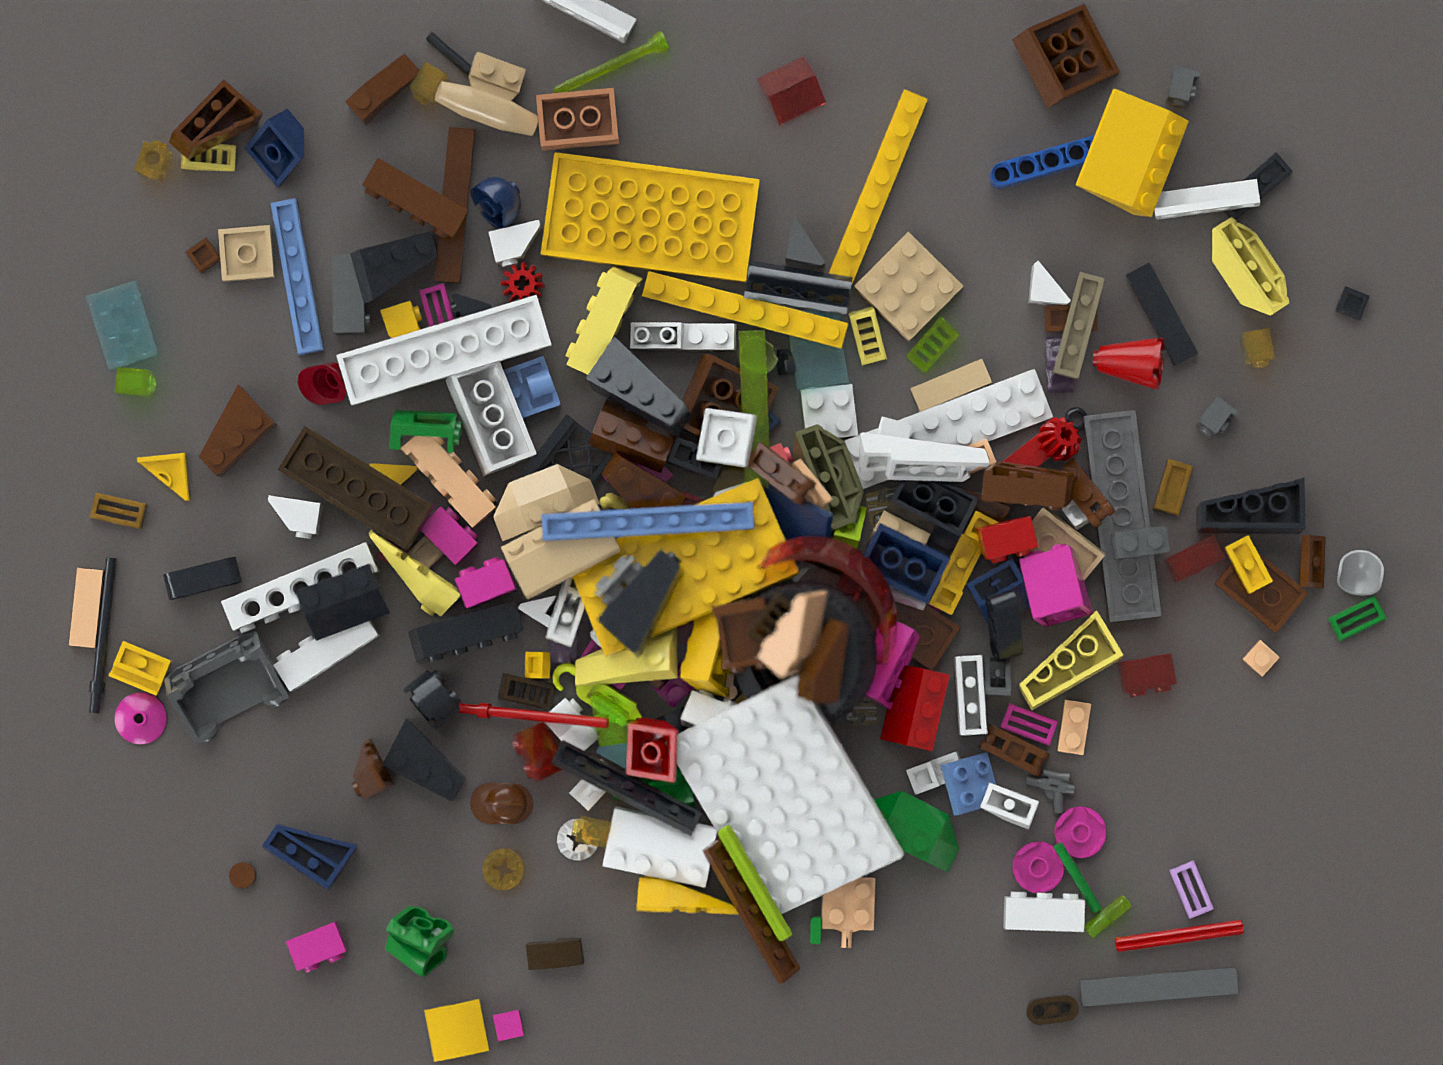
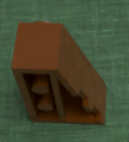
M614 452L602 472V475L631 509L678 507L686 497L676 487L617 452Z
M998 461L984 470L981 500L1017 503L1025 506L1040 505L1047 506L1046 508L1051 510H1062V508L1071 503L1074 472Z

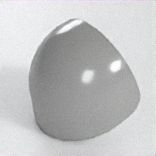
M1351 551L1343 556L1340 561L1337 575L1338 586L1345 592L1354 595L1365 596L1374 594L1382 586L1383 564L1375 554L1369 551Z

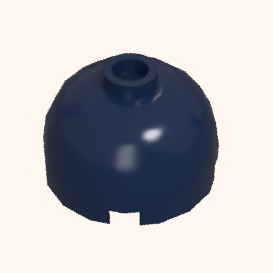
M489 177L471 189L474 205L480 204L484 210L480 214L495 228H506L518 217L521 211V198L519 195L520 190L514 182H509L500 177Z

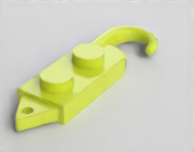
M563 663L554 670L552 679L559 691L564 689L559 682L560 675L564 672H569L575 676V664ZM609 684L576 686V693L579 699L622 726L635 721L636 718H642L637 708L638 703Z

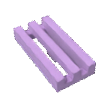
M1194 860L1169 870L1189 919L1214 909ZM1191 868L1206 905L1203 908L1200 905L1186 869ZM1179 872H1181L1196 908L1195 911H1192L1177 875Z

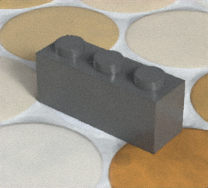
M332 255L333 333L335 335H367V328H371V313L366 311V303L363 302L351 255Z

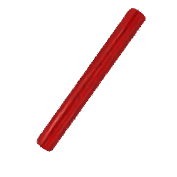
M1241 920L1123 936L1115 938V948L1118 952L1240 935L1244 933V927Z

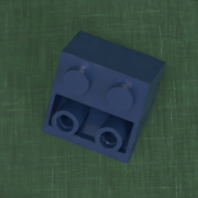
M1009 559L965 585L987 625L986 597L1013 590L1018 600L1019 612L1022 613L1030 608L1024 578L1013 559Z

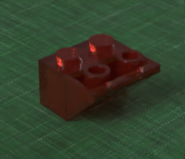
M540 722L514 734L516 740L512 741L517 755L523 754L527 764L523 765V768L529 780L534 778L535 782H538L563 770L551 764L558 748L545 722Z

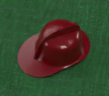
M337 362L307 367L301 370L298 375L297 383L299 390L308 401L314 404L324 405L340 402L346 396L347 389L339 363Z

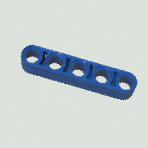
M1095 135L1000 162L992 168L989 174V181L995 188L1004 189L1083 166ZM1072 148L1081 150L1082 159H1072L1069 155V150ZM1052 155L1056 157L1058 165L1048 167L1044 162V158ZM1024 162L1031 164L1033 172L1028 175L1023 174L1019 168L1020 164ZM997 170H1004L1008 174V180L1000 182L995 178L994 173Z

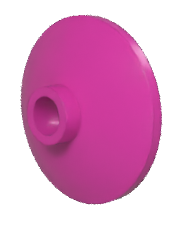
M140 692L128 695L119 703L115 712V725L119 734L125 740L134 744L153 742L163 733L166 727L167 713L165 707L157 697L149 693ZM138 713L144 717L143 722L140 724L135 721V716Z

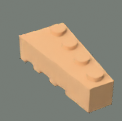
M414 436L401 448L403 452L414 461L415 465L431 480L433 485L448 499L450 504L472 528H476L497 509L493 504L497 501L487 489L483 492L476 485L479 482L478 478L470 470L465 473L459 466L462 462L461 459L454 452L447 453L442 447L445 442L441 437Z

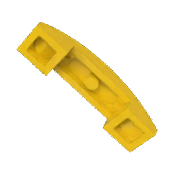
M976 510L974 511L961 537L949 555L951 558L928 604L950 615L953 614L963 594L962 590L982 552L976 528L998 523L997 521Z

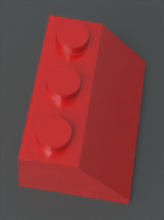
M904 665L898 679L902 680L900 688L894 687L889 701L893 702L891 710H886L880 739L932 751L950 675Z

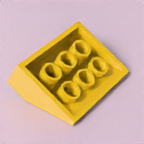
M1113 89L1076 186L1133 215L1152 217L1189 121L1167 109Z

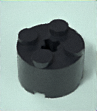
M426 670L406 686L403 691L405 694L409 691L413 696L409 700L427 722L431 719L434 720L435 724L432 727L436 730L460 711L458 705L462 701L453 690L448 692L442 684L445 680L436 670L432 673Z

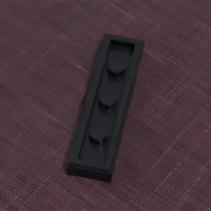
M1150 262L1126 274L1158 337L1164 338L1165 350L1174 366L1197 355L1198 352Z

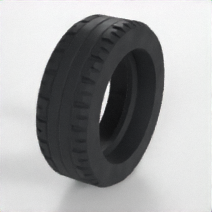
M801 581L772 588L757 598L768 597V602L770 603L777 592H779L793 603L799 595L825 590L827 597L823 619L827 623L830 619H835L849 625L838 703H817L827 722L846 715L866 696V692L869 691L870 685L873 682V675L876 672L877 643L875 642V634L868 617L852 597L847 596L844 591L839 590L837 587H831L826 583ZM778 603L774 606L783 614L789 612ZM770 611L771 618L777 621L779 617ZM755 664L745 666L746 671L735 673L740 689L744 692L747 699L780 683L770 667L756 669Z

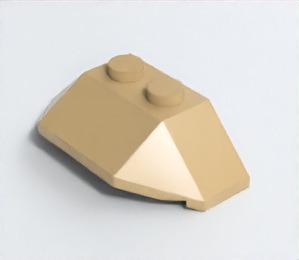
M557 464L509 482L493 518L502 541L541 527L542 514L568 513L595 499L597 505L600 503L590 479Z

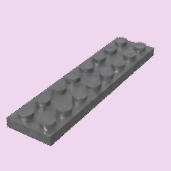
M1136 410L1083 416L1091 480L1116 510V513L1111 517L1108 515L1102 520L1103 524L1097 528L1099 548L1106 553L1101 560L1109 622L1162 616L1154 555L1114 560L1112 533L1150 528ZM1100 504L1095 507V512L1101 508Z

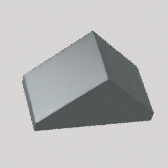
M796 219L792 223L785 261L822 268L825 266V260Z
M984 654V694L1011 696L1010 658L997 662L993 654Z

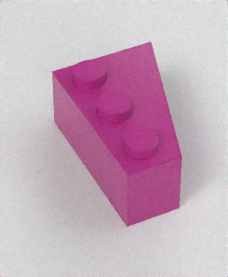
M887 617L885 622H881L876 630L877 667L875 675H873V682L870 685L869 691L866 692L865 698L891 710L893 702L889 701L894 687L900 688L902 680L898 679L904 665H909L920 635L914 629Z

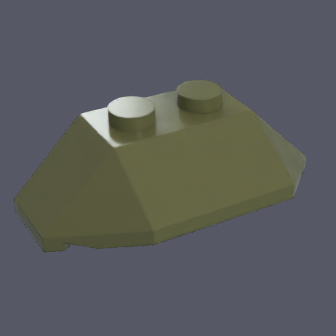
M818 424L794 432L793 463L801 459L832 498V501L826 506V511L833 513V527L831 530L855 522L864 490L846 443L834 434L824 430Z

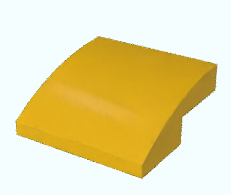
M479 999L424 1010L434 1062L489 1051Z

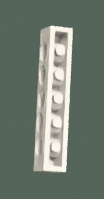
M362 543L221 601L232 630H240L241 633H245L256 628L254 623L264 620L266 624L279 619V613L288 610L289 614L301 610L295 593L296 585L299 582H305L308 586L320 582V575L324 572L331 573L332 577L344 573L343 568L348 562L355 563L357 568L368 563L372 564L375 574L379 573L380 570L369 543ZM280 591L284 595V602L280 606H275L271 598L275 592ZM253 601L260 605V612L256 616H251L247 611L248 605Z

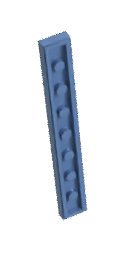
M753 502L542 514L543 541L754 529Z

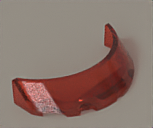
M798 537L772 546L756 566L759 571L774 564L790 560L820 561L839 568L866 590L879 613L880 621L878 628L884 637V649L876 659L877 664H886L896 641L897 611L891 589L877 566L851 545L827 537Z

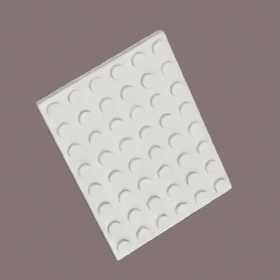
M800 674L679 733L677 743V765L714 828L717 829V833L719 829L726 825L732 826L781 914L900 859L904 855L817 703H810L797 697V682Z

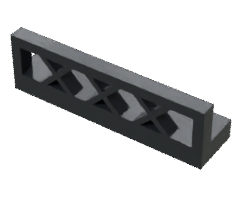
M750 261L744 298L847 314L853 277Z

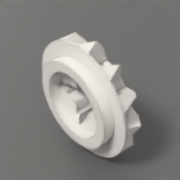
M572 819L560 828L557 844L564 856L571 860H584L596 851L599 837L593 838L592 831L594 828H590L589 837L586 835L587 828L592 825L590 822L584 819ZM583 829L582 839L589 844H579L574 851V841L567 837V834L576 836ZM595 829V831H594V835H595V836L598 835L596 829Z

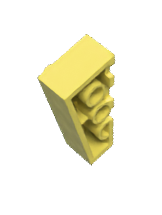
M616 265L608 270L607 273L603 272L597 283L600 290L597 297L592 296L586 310H589L590 313L586 320L582 319L576 330L579 337L576 344L572 342L565 356L569 360L566 365L587 375L590 373L613 337L617 335L623 323L622 316L630 308L634 299L633 292L637 286H640L643 280L642 277Z

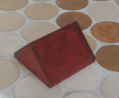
M804 56L757 78L779 125L826 103L816 75Z

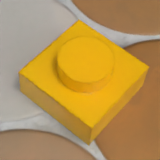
M525 652V678L550 679L551 653Z

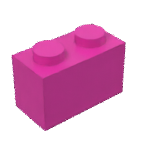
M440 506L426 520L421 531L458 566L479 545L475 540L478 535L468 525L463 528L457 522L460 517L450 507L445 510Z
M338 921L286 941L297 971L304 968L305 973L319 968L318 962L328 959L329 963L344 958L343 952L349 950Z

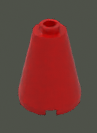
M1164 338L1102 345L1099 347V351L1094 350L1093 366H1097L1098 372L1159 390L1164 367L1163 355L1160 353L1165 351Z

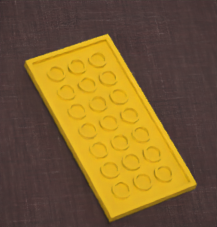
M554 152L541 256L746 283L760 179Z
M759 478L696 504L713 505L753 502L754 529L619 537L615 540L621 550L620 552L572 576L606 657L627 648L598 622L597 618L608 606L601 600L604 595L602 594L598 597L594 592L597 590L595 586L599 580L605 575L609 577L614 572L613 566L622 556L627 557L631 555L635 558L632 561L633 564L638 561L645 567L662 549L666 554L671 551L682 561L679 565L683 573L650 638L713 612L712 606L736 602L799 575V571ZM624 581L620 583V585L625 589L627 584Z

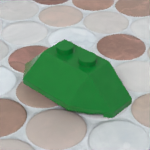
M904 791L873 799L902 850L948 872L959 851V847L947 813Z

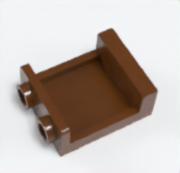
M768 597L712 606L713 617L717 618L724 660L722 668H730V673L746 671L745 666L754 664L756 669L769 667L758 657L763 650L761 645L746 635L769 604ZM764 619L762 624L773 631L772 624ZM757 628V630L755 631L764 639H767L769 637V635L762 631L760 628Z

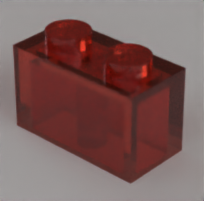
M1211 535L1163 560L1174 581L1179 582L1225 559V556L1215 536Z
M1171 653L1117 663L1122 693H1129L1130 697L1146 695L1145 690L1155 688L1156 693L1171 690L1170 685L1177 684Z

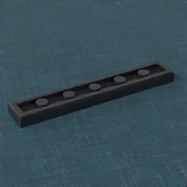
M564 740L561 742L551 764L689 836L694 832L702 812L631 775H627L624 771Z

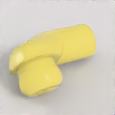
M606 493V496L601 497L599 501L604 510L610 508L615 510L630 509L624 499L614 493Z

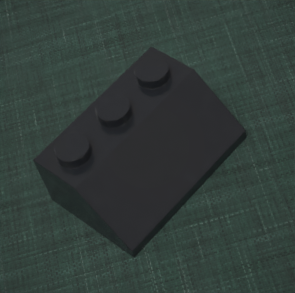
M901 480L885 511L930 533L928 540L952 552L966 527L979 497L948 481Z
M369 563L295 591L304 617L316 641L390 614L374 568Z

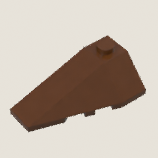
M372 738L364 741L353 774L355 782L352 783V786L357 796H363L364 800L395 785L387 768L382 766L383 760Z

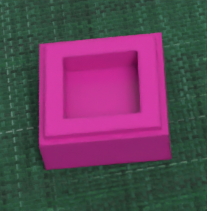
M519 1009L493 1015L498 1041L524 1036Z

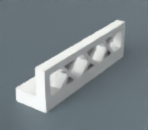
M542 0L624 44L637 21L630 15L601 0Z
M1257 179L1161 192L1155 207L1156 220L1260 206Z

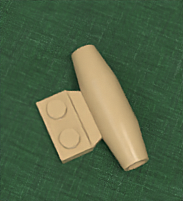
M480 52L475 54L468 77L470 86L441 81L435 95L436 102L457 114L502 131L532 136L538 124L537 115L512 102L520 91L526 69Z

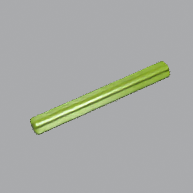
M726 825L718 830V836L779 941L788 939L792 932L732 826Z

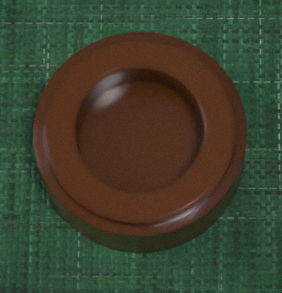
M247 862L235 864L229 872V880L237 888H247L256 879L254 867Z

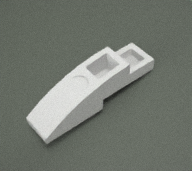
M631 323L630 348L663 351H736L737 325Z

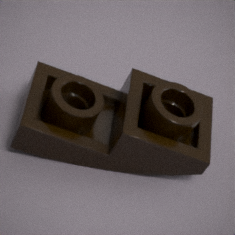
M559 938L554 941L529 942L525 944L529 970L562 968L584 964L581 938Z

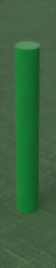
M1059 842L1054 845V850L1092 912L1096 913L1101 910L1100 903L1064 844Z

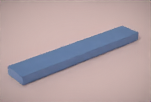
M297 199L272 202L271 209L298 355L324 351Z

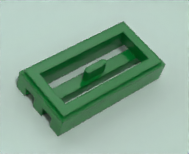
M1374 595L1327 619L1331 623L1338 641H1342L1387 618ZM1373 603V608L1337 624L1336 620ZM1375 612L1378 613V617L1342 634L1340 629Z

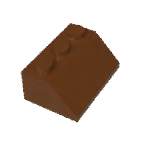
M606 399L592 432L589 445L611 454L617 452L634 463L661 473L675 435L612 400Z

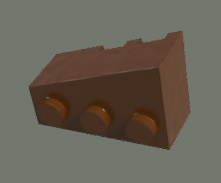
M223 79L173 130L169 143L187 159H190L258 125L263 113Z
M237 385L199 458L216 476L222 477L263 439L277 423L243 387Z

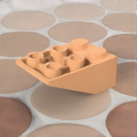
M825 590L799 595L792 603L791 607L793 609L789 615H785L777 623L776 627L778 630L775 634L769 636L761 646L763 650L758 657L780 677L799 673L821 634L827 597Z

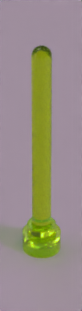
M662 31L653 34L652 38L648 39V43L556 85L553 88V92H568L653 51L654 53L659 51L663 53L670 50Z

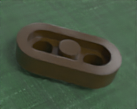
M1065 994L1035 998L1026 1007L1028 1019L1036 1025L1068 1022L1073 1020L1079 1012L1077 1001L1072 996ZM1068 1003L1069 1010L1062 1012L1060 1010L1061 1004ZM1038 1006L1044 1009L1043 1014L1040 1016L1034 1013L1035 1008Z

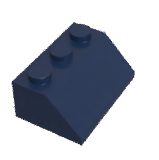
M879 523L857 570L928 604L951 557Z

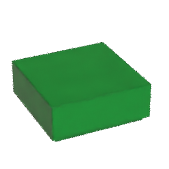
M821 916L810 917L811 944H821Z

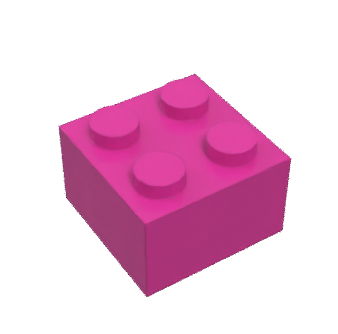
M495 557L483 562L485 566L476 570L475 567H470L459 572L460 577L455 578L466 608L472 609L518 590L506 560H500V558Z

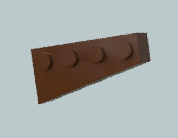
M377 158L362 184L366 187L365 193L377 200L382 196L389 201L387 206L399 213L403 209L412 214L410 219L422 226L427 222L435 227L432 232L444 239L448 235L454 237L469 211L380 158Z

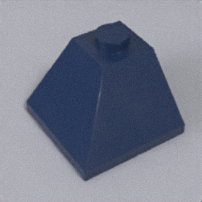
M288 109L267 119L245 147L246 151L276 187L281 186L304 158V128Z

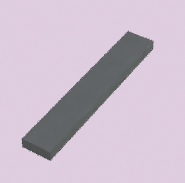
M1236 967L1080 980L1082 1007L1239 994Z

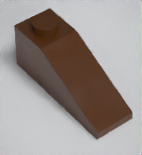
M404 53L365 82L345 103L366 125L420 75L421 71Z
M835 619L828 621L800 670L797 682V697L810 703H838L848 624Z

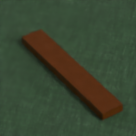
M449 127L442 195L468 209L475 129ZM467 214L454 237L448 235L444 239L438 235V257H436L434 281L460 284Z
M719 837L702 851L778 984L784 983L801 968L785 940L779 941Z

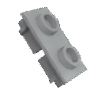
M631 555L627 557L622 556L614 564V572L609 577L605 575L595 586L597 590L594 594L598 597L603 594L604 597L601 600L607 606L624 590L620 583L624 581L628 585L644 568L638 561L633 564L632 561L635 558Z

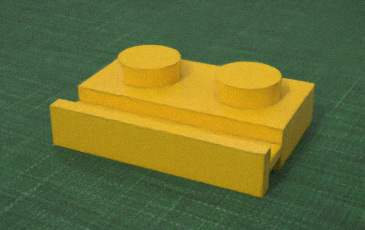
M123 641L108 676L158 696L172 660Z

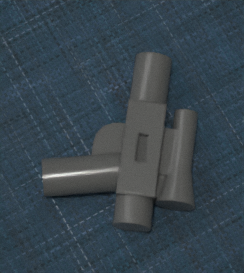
M1043 769L1042 776L1048 777L1047 779L1027 775V786L1045 789V795L1053 799V813H1064V793L1073 795L1075 785L1068 784L1070 772L1059 773Z

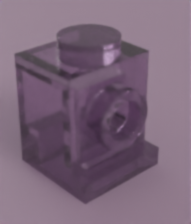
M574 636L571 647L551 640V662L575 663V660L578 659V637Z

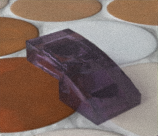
M1045 337L1047 393L1073 392L1074 390L1073 378L1053 373L1062 337Z

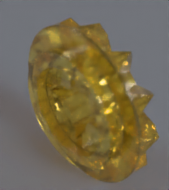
M510 849L494 850L484 860L482 867L484 879L491 887L497 890L512 889L519 884L524 875V863L520 856ZM505 858H507V867L514 870V873H506L502 880H500V871L492 868V866H501Z

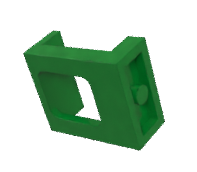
M395 409L390 425V449L400 450L404 435L448 438L447 453H453L454 445H459L462 422H457V413Z

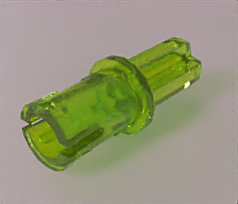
M1121 895L1104 910L1101 908L1099 914L1087 924H1084V929L1094 939L1096 935L1110 924L1113 926L1114 921L1131 908V903L1125 896Z

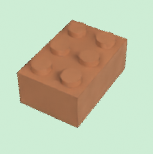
M614 88L536 95L542 151L619 144Z

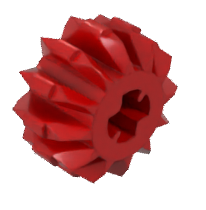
M522 262L521 270L518 271L517 266L513 264L511 265L514 271L513 274L504 271L503 274L509 280H502L500 284L501 286L509 287L502 293L504 296L512 294L509 299L510 303L516 301L517 298L521 300L532 295H537V298L542 297V294L536 288H545V284L536 282L543 277L542 273L533 275L536 271V266L532 265L526 271L527 265L525 262ZM525 278L526 282H530V284L521 291L519 286L516 287V283H520L521 279Z
M1054 417L1040 427V434L1036 440L1042 443L1039 449L1046 451V457L1052 456L1056 462L1069 460L1078 453L1081 448L1079 444H1081L1083 439L1077 435L1080 429H1074L1073 421L1067 423L1065 417L1059 419Z

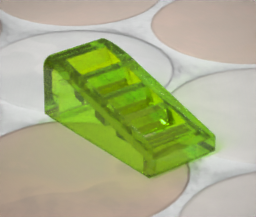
M940 316L906 357L926 373L959 336L960 332L945 318ZM939 326L950 335L948 339L937 330ZM932 334L943 343L941 347L930 338ZM925 342L936 351L934 355L923 346ZM918 350L930 359L927 363L916 354Z

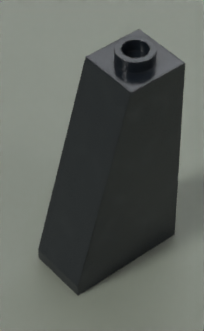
M661 549L597 618L598 622L637 658L642 655L683 573L679 565L682 561L671 551L666 554Z

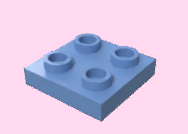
M544 356L503 370L523 419L561 406Z
M988 752L941 765L954 816L980 809L989 783L996 785Z

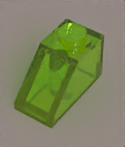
M599 691L593 692L590 695L594 717L609 718L610 720L608 729L596 728L599 746L604 747L627 743L628 723L635 721L634 718L630 719L628 711Z

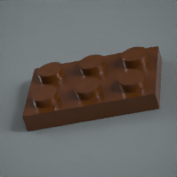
M1258 552L1273 582L1248 594L1231 562L1214 585L1271 631L1277 633L1309 592L1300 587L1298 583Z

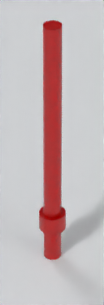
M482 702L479 705L459 704V713L477 715L478 718L485 719L500 717L606 729L609 728L610 724L609 718L495 707L491 703Z

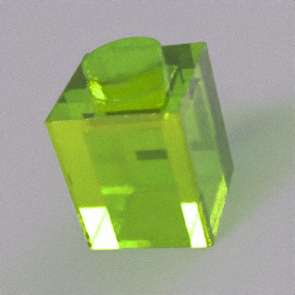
M117 367L114 393L150 398V392L155 390V376H152V372L146 369Z

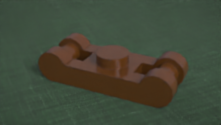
M990 724L987 729L989 733L985 741H981L979 748L1040 777L1041 767L1044 761L1048 760L1050 754ZM998 737L1005 740L1001 749L994 746ZM1029 752L1035 755L1031 764L1025 762Z

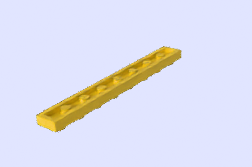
M905 89L903 90L829 274L853 277V283L925 108L927 98Z
M648 271L642 297L840 349L843 347L849 325L838 320L765 301L747 299L742 295Z

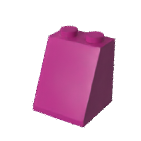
M1057 544L1052 546L1050 551L1043 553L1041 551H1032L1025 558L1019 559L1032 616L1041 626L1045 628L1093 614L1075 550L1070 545Z

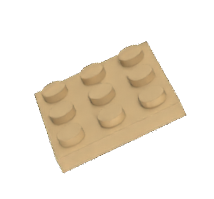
M908 232L853 288L909 342L963 288V285Z

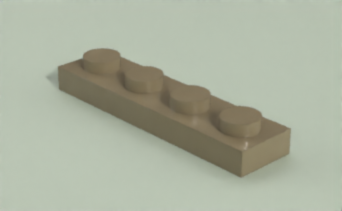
M1079 272L1053 373L1079 379L1105 278Z

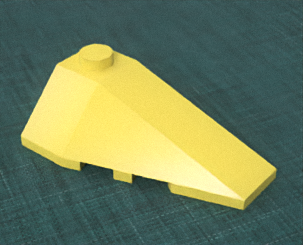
M371 529L369 532L370 538L418 601L422 603L420 608L431 616L435 613L442 616L461 595L458 588Z
M677 627L650 638L639 658L629 649H624L606 657L601 649L575 660V685L589 686L678 678Z

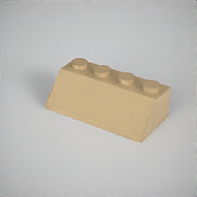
M595 499L568 513L600 511ZM542 526L501 547L527 600L621 551L614 537L543 541Z

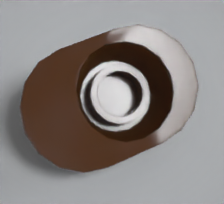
M491 782L482 784L475 789L471 796L470 806L474 816L481 822L512 825L527 819L532 811L533 801L529 791L520 784Z

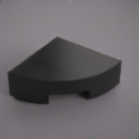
M777 349L778 374L788 375L795 373V361L790 350Z

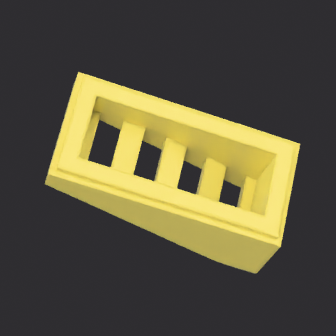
M218 144L206 150L205 163L201 162V153L195 156V162L182 155L181 169L234 172L236 145ZM212 150L217 151L216 164L211 163ZM222 151H227V165L222 164Z
M868 307L849 312L848 315L861 364L866 365L887 359L874 308ZM869 316L871 318V321L859 324L856 323V320L866 318ZM870 327L874 329V331L859 334V330ZM876 337L877 341L862 345L861 341ZM879 348V352L868 355L864 354L865 350Z

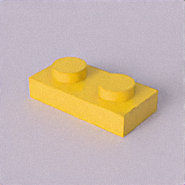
M1249 535L1224 547L1248 594L1273 582Z

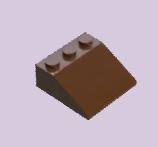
M1085 4L1031 26L1012 39L1047 108L1061 103L1120 72Z
M702 354L682 399L692 415L682 430L700 438L705 408L756 415L757 421L753 446L779 387L713 355Z

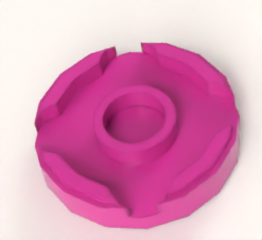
M1081 806L1069 808L1060 815L1055 823L1054 835L1056 843L1062 842L1071 857H1091L1101 850L1106 841L1105 822L1099 813L1091 808Z
M1033 841L1023 845L1016 852L1013 859L1012 872L1015 880L1023 889L1032 893H1045L1053 890L1060 883L1064 874V864L1052 845L1046 842Z

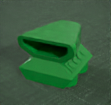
M409 905L393 917L387 926L386 931L389 933L385 950L424 978L445 962L447 948L442 946V944L455 934L454 928L445 919L429 916L428 911L424 908Z

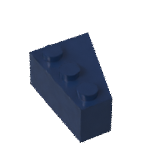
M276 824L262 845L264 850L328 892L358 848L356 844L342 842Z

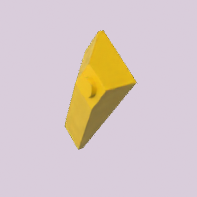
M647 875L639 877L637 911L672 912L679 910L686 913L705 911V913L738 914L732 903L676 881Z

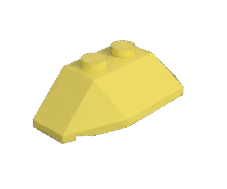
M1232 217L1212 229V262L1241 305L1271 316L1289 304L1285 275L1254 231L1243 224L1237 223Z

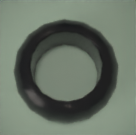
M1073 407L1065 413L1064 417L1068 423L1070 422L1069 416L1072 412H1079L1082 417L1088 415L1082 408ZM1084 421L1080 426H1073L1074 429L1082 430L1084 428Z

